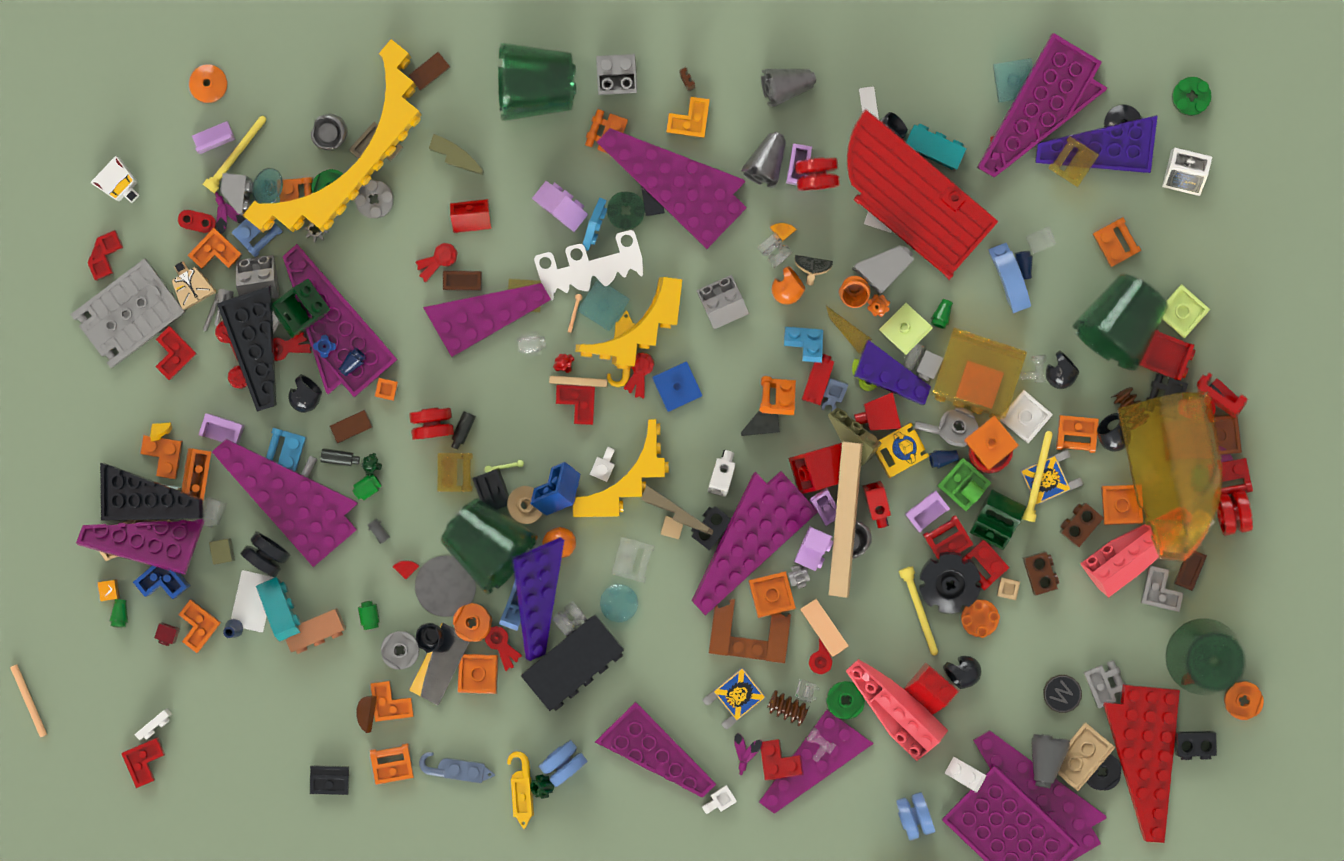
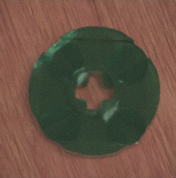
M627 191L619 192L608 202V218L615 227L623 230L633 229L643 221L645 207L642 199L637 194ZM622 206H630L631 209L629 211L631 214L622 215Z

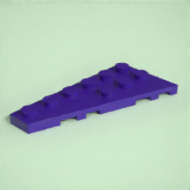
M1154 115L1039 142L1037 144L1035 162L1151 173L1158 116Z
M562 538L555 539L513 557L525 658L529 661L546 654L564 546V539Z

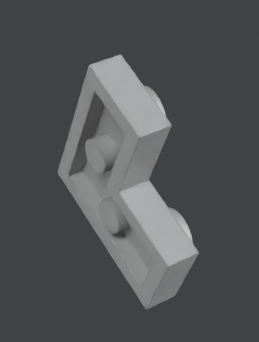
M1149 566L1141 603L1179 612L1184 593L1165 589L1169 570Z

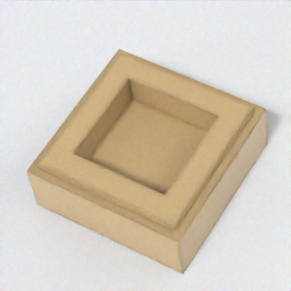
M665 516L661 535L679 539L683 524L676 522L672 517Z
M1001 577L997 596L1016 600L1020 581Z

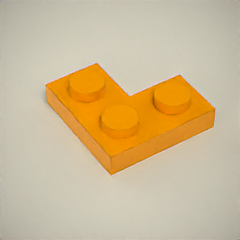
M690 97L688 116L669 113L666 133L704 138L710 99Z

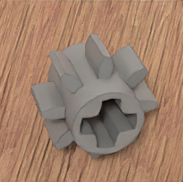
M309 221V227H304L309 232L306 237L313 236V242H316L317 238L324 240V233L329 232L324 230V232L320 231L315 235L312 228H316V226Z
M800 564L791 567L792 572L788 573L791 585H797L798 589L806 587V582L810 581L806 567L801 568Z

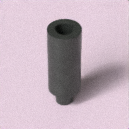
M463 411L454 435L451 438L454 440L451 445L452 448L458 450L460 444L465 443L476 416Z
M322 449L321 462L352 466V463L359 464L360 457L353 456L352 452Z

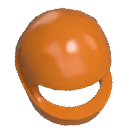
M787 266L783 269L784 280L780 281L775 278L771 288L773 297L779 303L785 305L796 303L806 290L795 271Z
M849 276L843 281L838 292L840 299L845 305L851 308H858L868 301L871 289L864 278Z
M564 527L548 531L543 538L542 545L562 538L564 539L562 558L570 556L576 548L574 534Z

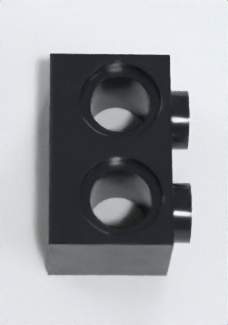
M716 506L713 509L709 507L702 515L705 517L702 523L714 530L707 540H702L699 537V530L691 529L693 532L691 537L708 550L720 538L731 520L729 516ZM714 514H719L722 517V522L718 525H714L711 522V517Z
M1176 732L1175 755L1181 757V760H1192L1193 756H1200L1202 760L1212 759L1211 756H1217L1216 732ZM1185 741H1189L1191 744L1190 749L1187 751L1182 750V744ZM1203 741H1209L1210 747L1207 750L1201 749Z

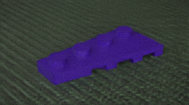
M870 340L866 341L854 376L918 404L925 405L931 386Z

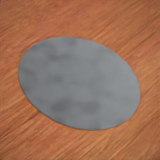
M438 556L426 562L419 570L415 581L416 596L420 604L428 612L441 617L454 616L460 607L471 604L476 592V580L470 567L462 560L453 556Z

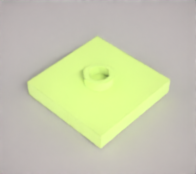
M1181 284L1157 310L1156 314L1180 336L1186 338L1210 309Z
M905 303L879 330L906 355L933 327Z

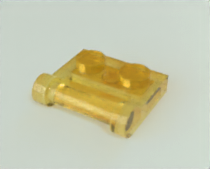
M1069 136L1066 140L1068 141L1054 164L1051 163L1049 169L1078 187L1099 154ZM1073 147H1077L1078 151L1065 171L1061 170V165Z
M438 453L437 492H472L471 459H473V453ZM457 459H463V486H457Z

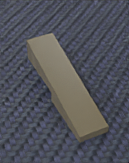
M646 485L641 500L675 513L673 520L680 524L710 535L713 534L714 530Z

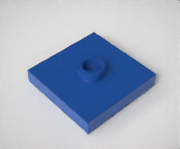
M687 361L652 377L668 412L703 396Z

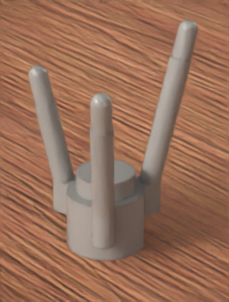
M218 290L203 331L207 330L217 303L234 298L233 291ZM219 308L216 315L215 326H218L221 317Z

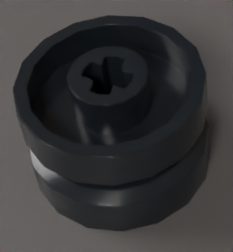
M256 531L250 539L255 547L245 546L240 554L260 571L276 577L281 569L275 561L286 563L291 555L275 541Z

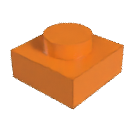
M379 378L375 397L394 401L398 382Z

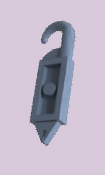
M433 752L423 754L419 760L421 770L428 775L482 783V781L495 776L484 763L451 758L441 760L438 768L428 767L425 764V760L427 757L433 756Z

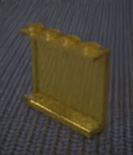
M953 328L931 395L935 396L934 399L940 402L951 401L953 402L952 405L958 408L969 407L971 412L982 415V412L990 414L989 418L995 415L1000 421L1001 418L1004 419L1007 416L1027 352Z

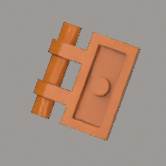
M597 109L595 116L591 120L593 122L591 129L586 134L585 146L592 148L594 141L597 142L601 138V136L597 135L600 125L605 126L602 136L610 128L624 133L628 119L610 113L608 120L602 119L605 111ZM598 146L597 150L607 153L601 146Z

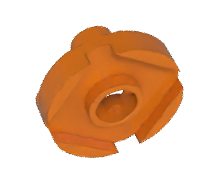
M471 603L463 605L456 611L453 617V625L457 636L462 640L479 642L490 632L492 616L485 607ZM475 618L476 626H472V628H470V623L468 622V620H473Z
M1247 681L1233 683L1227 689L1224 696L1225 709L1230 715L1240 720H1248L1261 712L1264 699L1256 685ZM1243 695H1246V699L1249 700L1248 704L1244 703V705L1241 706L1239 698H1242Z

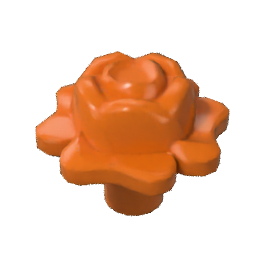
M875 294L872 299L868 300L869 306L867 309L872 312L874 317L877 315L883 317L890 310L888 307L890 301L886 300L884 295L879 296Z

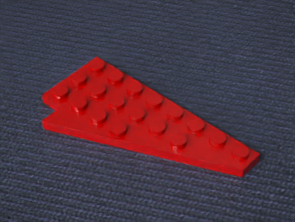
M1123 685L1121 704L1104 702V709L1143 840L1146 842L1165 843L1180 690Z

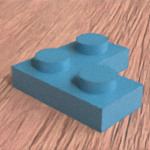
M600 197L590 218L583 241L587 251H589L591 244H596L599 235L596 234V231L600 230L603 221L600 219L605 218L608 210L604 208L607 200Z
M785 327L784 346L803 347L802 361L822 363L823 329Z

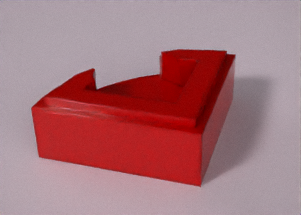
M400 561L392 567L407 580L419 565L412 561Z

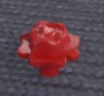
M559 354L555 358L553 368L556 371L571 372L574 357L571 354Z

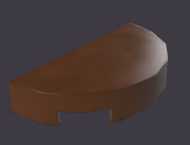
M373 695L363 697L358 702L356 709L358 724L366 733L372 732L377 696Z

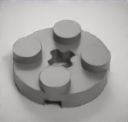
M370 180L367 185H362L358 190L359 194L355 198L357 209L368 218L384 217L393 207L391 189L385 183L377 180ZM377 194L379 203L370 204V196Z
M955 408L945 412L939 423L941 438L953 446H967L964 439L978 429L975 416L964 408ZM960 423L964 430L957 431L954 425Z
M396 631L389 634L383 640L381 654L383 661L389 667L405 669L416 662L420 648L412 634L405 631ZM404 646L405 654L397 655L395 647Z

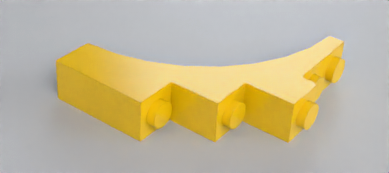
M659 277L656 293L650 307L630 330L606 342L576 344L575 352H580L582 357L591 358L592 354H597L599 359L611 360L612 356V364L617 365V369L628 370L629 366H635L637 344L638 348L650 349V346H656L658 324H660V328L671 329V325H677L682 279Z
M656 419L648 420V431L644 448L628 474L615 485L602 492L589 496L575 497L573 517L620 516V512H623V501H620L619 497H642V493H644L646 488V481H642V477H665V473H669V462H665V458H657V454H661V443H657V435H660V423H657Z

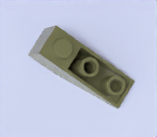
M837 407L830 412L828 417L841 442L863 444L861 465L863 466L872 459L882 443L875 435L866 431L860 423L849 417L844 410Z

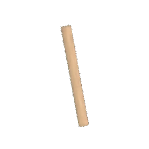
M16 664L10 667L39 736H45L47 732L20 669Z

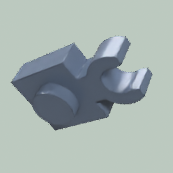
M830 377L823 395L828 399L822 403V410L825 409L826 405L832 406L831 412L836 409L835 402H842L848 387L847 383Z

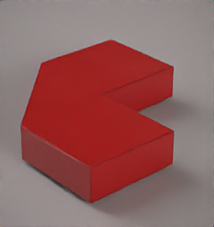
M116 230L96 239L94 249L87 262L95 281L113 274L106 255L123 248Z

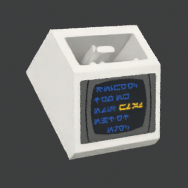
M1173 148L1170 153L1162 187L1200 196L1209 173L1212 156Z

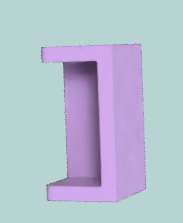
M205 413L199 436L208 437L220 442L228 439L239 444L245 425Z
M934 491L906 512L905 515L920 533L923 531L922 529L944 512L950 510V508L937 491Z

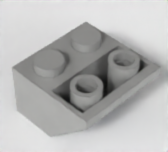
M635 54L596 56L598 95L637 93Z
M223 173L221 193L236 212L243 216L252 204L250 193L253 194L254 182H251L252 179L246 175Z
M274 255L236 261V288L239 296L271 285L272 298L279 297V284Z
M732 275L696 290L713 329L749 314Z

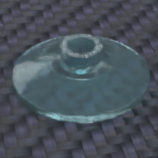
M266 168L257 175L254 181L253 196L258 204L276 202L283 188L281 174L276 169Z

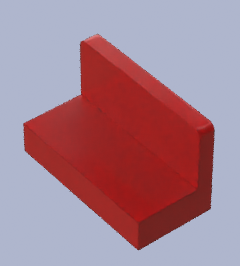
M488 199L450 203V216L454 233L491 229Z

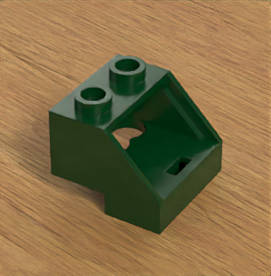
M309 279L293 287L272 304L273 313L291 338L322 319L330 311V308ZM296 294L302 301L304 306L307 308L309 313L312 315V318L307 316L306 310H304L301 307V303L296 300Z
M992 489L984 501L969 533L1004 550L1021 522L1026 506ZM987 510H993L996 514L1003 515L1006 519H1011L1013 521L1012 525L998 520L995 516L988 515Z

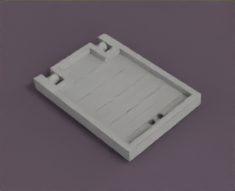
M143 259L70 315L74 320L79 319L82 323L79 327L102 357L106 355L109 359L107 364L110 368H113L180 318L186 311L181 308L180 303L149 262ZM86 312L91 314L89 319L84 315ZM115 348L119 351V354L116 356L112 352Z

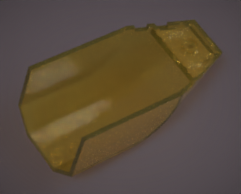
M1208 392L1170 394L1118 408L1139 508L1143 507L1147 517L1144 521L1146 525L1151 527L1153 532L1151 538L1160 559L1186 560L1204 539L1217 511L1222 485V462L1214 424L1215 419L1212 414L1211 399Z

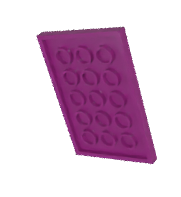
M996 765L985 774L986 777L978 792L970 789L942 818V821L984 861H1065L1080 846Z

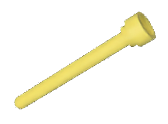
M265 116L258 118L213 178L206 179L202 185L214 194L219 189V181L222 179L223 173L229 170L266 122Z
M1047 431L1044 436L1028 505L1022 517L1023 520L1036 521L1037 515L1034 509L1053 436L1051 431Z
M910 566L898 572L900 577L907 583L930 653L935 656L938 654V649L913 580L915 578L914 568Z

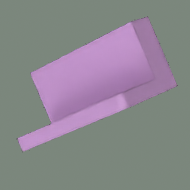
M228 121L192 135L197 147L195 149L199 154L235 140Z

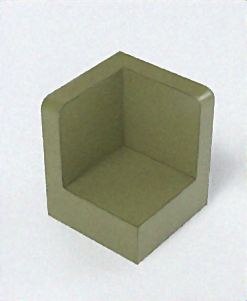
M231 538L209 542L214 565L235 561Z

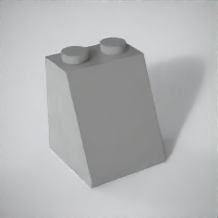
M898 246L861 261L852 269L864 278L877 293L881 294L914 260L911 257L913 253L906 246L904 248Z

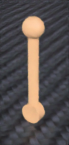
M576 294L575 296L576 302L568 328L569 333L572 332L579 302L583 298L581 294Z

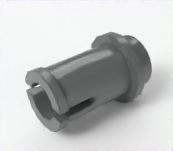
M376 518L367 526L369 527L368 530L372 531L381 544L390 536L380 524L381 521H378Z

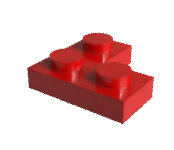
M169 326L156 339L169 354L155 367L168 380H171L197 353Z
M557 385L556 404L575 405L574 424L593 425L595 386Z
M158 737L121 753L136 788L155 780L148 762L165 755Z
M779 739L762 742L761 756L766 781L804 775L800 755L782 758Z

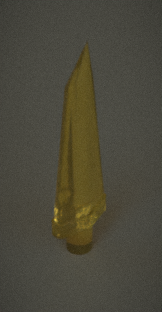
M826 306L830 320L853 345L856 351L860 353L864 349L866 341H871L872 339Z

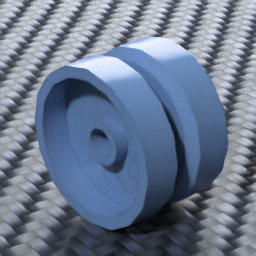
M572 740L555 749L539 765L544 774H548L556 768V771L549 779L555 788L571 777L588 761L582 753H578L570 758L577 749Z
M922 792L912 795L911 799L914 806L912 808L905 797L896 800L900 821L910 841L919 838L920 833L917 825L921 826L925 835L935 832Z

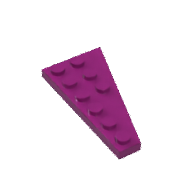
M539 283L423 308L449 354L453 357L551 301V298L543 284Z
M196 519V521L179 520L178 522L155 521L136 522V524L118 523V525H82L76 544L186 575L205 521L204 519Z
M637 702L627 709L595 741V743L674 782L702 798L716 785L701 767Z
M826 709L793 754V756H801L804 775L775 779L759 800V803L775 814L873 745V743Z

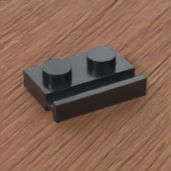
M499 468L472 478L485 514L507 506L509 494Z
M310 766V794H349V766Z

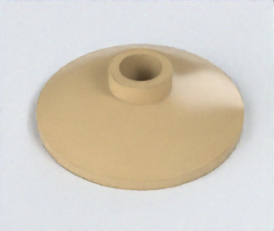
M521 486L514 489L507 501L509 514L515 521L521 524L534 523L543 514L530 504L534 488L530 486ZM522 502L526 505L525 509L521 508Z

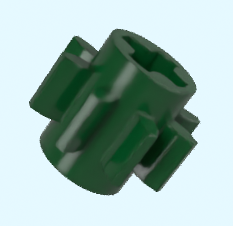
M543 774L536 775V780H532L530 785L531 792L536 798H549V793H553L554 785L549 780V776H544Z

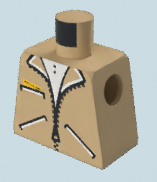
M184 261L174 266L179 276L172 280V284L183 310L189 309L217 292L198 268L194 267L189 270Z

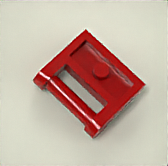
M1246 458L1207 465L1214 499L1218 494H1232L1234 491L1245 490L1246 493L1253 492ZM1241 478L1244 481V484L1224 488L1218 487L1220 482Z
M956 515L951 517L950 521L930 533L926 532L923 534L937 560L940 553H961L974 545ZM956 526L957 532L937 544L934 543L933 539Z
M985 540L979 542L962 558L965 561L974 556L990 574V577L986 579L979 572L981 580L978 582L983 590H986L1009 569V566Z

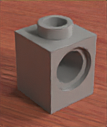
M925 350L915 372L919 373L918 377L929 381V378L933 380L944 358Z

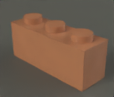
M338 608L301 623L298 626L300 633L285 640L290 652L296 651L299 654L308 650L307 646L314 643V646L325 643L324 639L329 636L334 639L343 635L342 631L346 630Z

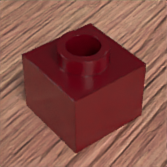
M163 622L159 623L154 638L159 640L158 643L169 646L176 643L180 628Z

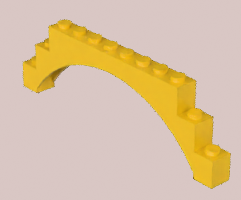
M392 39L379 53L385 67V101L379 124L368 147L346 173L315 193L280 203L258 204L254 201L243 216L261 232L264 233L266 230H270L275 223V219L292 232L299 230L303 226L305 218L322 232L325 229H330L334 224L333 220L335 217L341 215L346 210L347 206L345 205L357 197L361 186L368 184L372 173L375 170L378 171L383 166V160L394 153L398 142L404 141L408 136L409 129L412 126L415 127L420 122L421 113L419 110L405 100L415 93L416 85L400 71L410 64L411 56Z

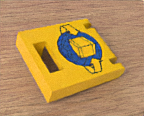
M912 423L879 440L882 444L875 454L888 478L929 457L928 453L922 456L920 452L926 449L916 430L908 432L907 429L913 426ZM884 448H887L895 463L890 467L880 452Z

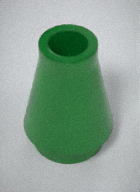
M942 299L931 317V324L933 326L945 329L946 325H949L953 302Z
M115 599L109 619L111 627H126V623H128L126 600Z

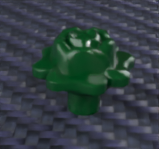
M372 453L364 457L362 468L366 471V475H372L375 470L380 471L382 469V463H378L376 453Z

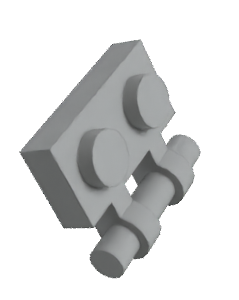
M1114 660L1107 662L1109 670L1106 672L1102 665L1083 672L1098 708L1104 707V702H1116L1114 694L1119 692L1121 697L1122 686L1126 685L1120 677L1119 673L1121 671L1119 667H1116ZM1111 676L1113 677V680L1116 685L1112 688L1107 679Z

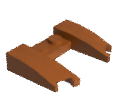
M735 599L729 600L730 604L718 608V605L715 606L709 646L710 654L785 663L791 619L790 614L787 617L781 613L771 615L768 641L730 636Z

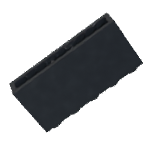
M594 614L521 674V677L549 711L552 709L557 711L564 705V699L567 697L571 699L579 693L578 688L581 685L586 687L594 680L592 676L597 672L602 674L607 670L609 662L612 660L614 662L618 661L623 656L624 648L599 617Z

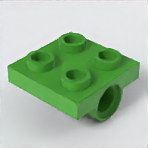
M962 457L937 486L963 510L967 511L983 495L991 482Z

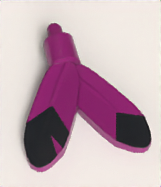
M216 192L215 200L218 204L216 224L218 231L222 234L227 228V216L237 223H242L245 218L238 214L232 206L225 203L223 197Z
M737 733L734 738V744L740 760L739 775H743V772L746 771L747 763L761 749L762 740L758 739L746 748L744 738L741 734Z

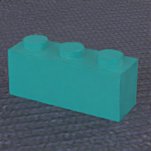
M914 125L906 143L921 156L956 171L966 151V148L963 147L964 144L957 140L951 142L946 139V135L940 132L934 134L928 131L929 128L925 125Z
M275 577L257 585L256 588L273 634L280 642L300 633L298 626L301 623L297 614L294 615L292 611L295 607L291 598H288L286 595L288 588L285 582H281Z

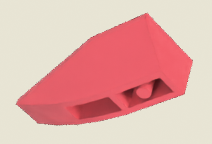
M1180 506L1111 540L1080 564L1096 587L1109 598L1157 560L1180 536L1194 517L1184 507Z
M858 659L846 670L889 735L916 761L940 743L948 732L911 694L875 668Z

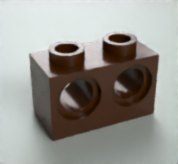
M1079 503L1072 511L1074 515L1071 519L1067 518L1060 526L1062 528L1060 533L1077 547L1084 543L1104 519L1087 503L1082 505ZM1084 511H1089L1091 514V519L1087 522H1084L1081 517ZM1072 526H1077L1079 533L1072 537L1069 529Z
M1044 551L1022 558L1034 595L1058 589L1059 579L1057 573H1053L1051 568L1054 565L1051 554L1047 555V552ZM1038 558L1044 561V566L1041 569H1036L1034 566V562ZM1042 577L1049 578L1050 583L1047 587L1040 585Z

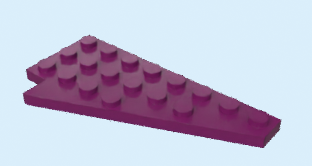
M1052 33L977 168L991 177H996L1105 92L1107 87L1093 79L1102 62L1055 33Z
M611 128L596 142L706 249L747 208L733 195L746 182L744 179Z
M296 244L282 256L292 288L309 279L330 308V311L322 319L306 329L325 391L329 395L340 384H343L352 396L356 397L398 359L302 248ZM296 294V300L300 302L301 307L304 310H306L307 316L312 318V315L309 313L307 308L304 306V304ZM322 335H327L329 340L336 344V349L332 350L327 358H322L320 353L313 348V344L318 342ZM358 348L366 356L365 363L349 373L348 376L343 375L338 368L342 365L349 351Z
M228 439L212 451L215 457L313 567L357 530L345 516L358 504L357 501Z
M756 471L753 473L692 598V602L704 615H707L818 513L814 506L782 471L768 483Z
M990 730L973 739L990 769L996 765L1080 845L1065 861H1073L1101 844L1092 827L1107 818L1106 815L1057 779L1051 784L1050 788L1035 786L1033 762Z

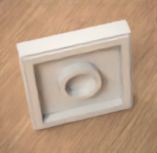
M1023 390L1001 415L999 420L1029 444L1053 414Z

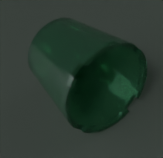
M500 43L499 59H502V67H498L499 110L503 111L501 121L572 110L574 95H576V83H574L576 66L573 64L571 52Z
M1120 274L1074 322L1072 328L1077 329L1075 334L1085 345L1107 361L1113 359L1119 362L1117 365L1121 368L1136 370L1168 309V304L1145 281L1128 274Z
M477 498L466 504L456 517L447 524V528L441 538V543L487 595L493 593L494 587L499 589L513 576V557L527 552L529 548L533 549L538 536Z
M1200 618L1184 623L1172 634L1166 647L1165 660L1170 676L1181 688L1193 694L1212 695L1233 686L1240 679L1244 671L1245 657L1239 639L1228 626L1217 620ZM1213 656L1217 659L1215 665L1210 663V659H1213Z

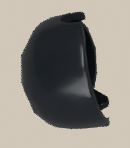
M888 112L881 119V122L901 139L906 136L905 134L908 129L895 113Z
M430 622L421 625L416 631L418 647L425 650L426 653L438 650L444 642L442 629Z

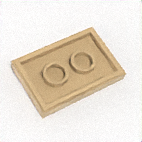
M1085 722L1070 740V749L1058 775L1079 791L1115 749V746Z

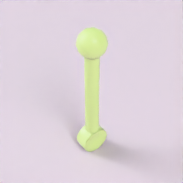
M518 460L516 463L494 467L486 466L485 472L487 473L498 468L523 467L524 462Z

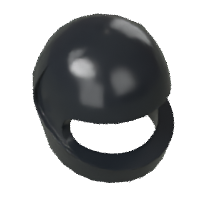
M1058 351L1056 353L1057 367L1048 364L1045 375L1051 386L1057 389H1065L1073 385L1080 372L1062 351Z
M300 374L295 379L297 389H290L288 399L293 409L306 413L317 407L322 391L314 381Z
M1118 413L1105 417L1097 428L1100 443L1109 451H1121L1130 442V430L1125 426L1124 417ZM1114 420H1119V423L1116 426V428L1112 430L1108 429V424Z
M971 656L958 657L960 666L950 662L943 666L947 676L959 689L972 687L981 677V666Z

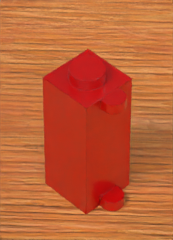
M822 354V363H813L801 400L820 406L835 362L831 360V356Z

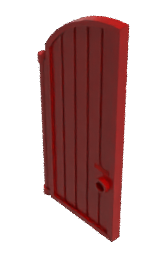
M867 109L863 111L852 130L847 150L849 179L851 185L861 193L860 195L857 194L853 200L863 206L950 280L954 275L953 272L956 271L999 221Z

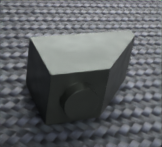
M758 411L741 431V436L780 432L778 414Z

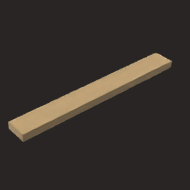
M842 442L829 595L849 597L862 443Z

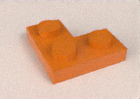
M213 228L187 256L203 269L215 256L230 268L243 254L219 231Z
M143 435L140 454L159 457L156 476L171 479L177 478L182 441L165 438L151 441L150 436Z
M190 599L179 613V616L193 626L182 642L196 653H199L222 622Z
M390 681L370 684L372 695L377 696L374 712L375 722L414 717L412 697L392 699Z

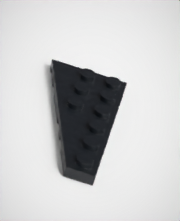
M270 285L217 303L257 412L277 405Z
M100 463L101 520L203 519V499L109 464Z

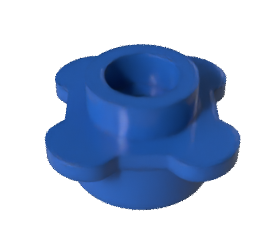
M322 335L321 339L313 344V348L320 353L322 358H327L328 354L336 349V344L332 343L327 335Z

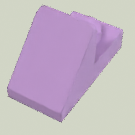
M826 488L810 498V503L827 526L835 521L837 505Z

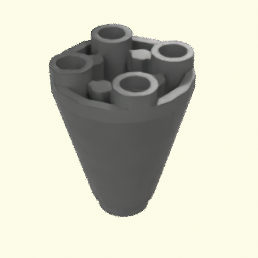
M1034 734L1031 744L1035 786L1050 788L1070 749V740Z

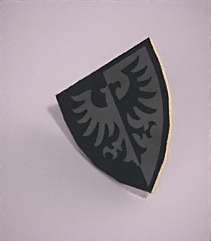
M795 255L794 259L795 264L801 270L808 273L807 285H813L815 275L828 272L833 265V261Z

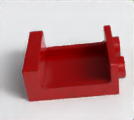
M1149 328L1135 364L1181 381L1188 373L1189 368L1186 366L1188 361H1192L1196 350L1193 349L1195 345L1161 333L1154 328Z
M1208 373L1207 376L1203 374L1197 382V393L1211 400L1217 407L1236 419L1247 404L1248 398L1241 394L1234 404L1208 386L1212 379L1211 373Z

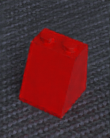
M842 443L788 458L797 489L802 494L839 484Z
M927 663L921 667L903 688L932 715L947 706L959 692Z

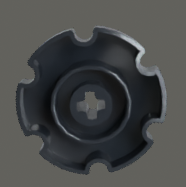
M940 553L938 560L929 559L920 572V580L924 581L923 584L919 585L921 595L930 607L938 605L939 612L958 613L961 611L962 605L970 607L980 593V586L976 584L977 581L981 580L979 571L971 559L962 560L960 553Z

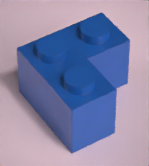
M566 462L551 467L548 483L534 488L530 504L546 516L573 505L581 474Z
M151 566L133 581L145 597L150 596L161 586L172 599H175L191 586L180 573L156 566Z

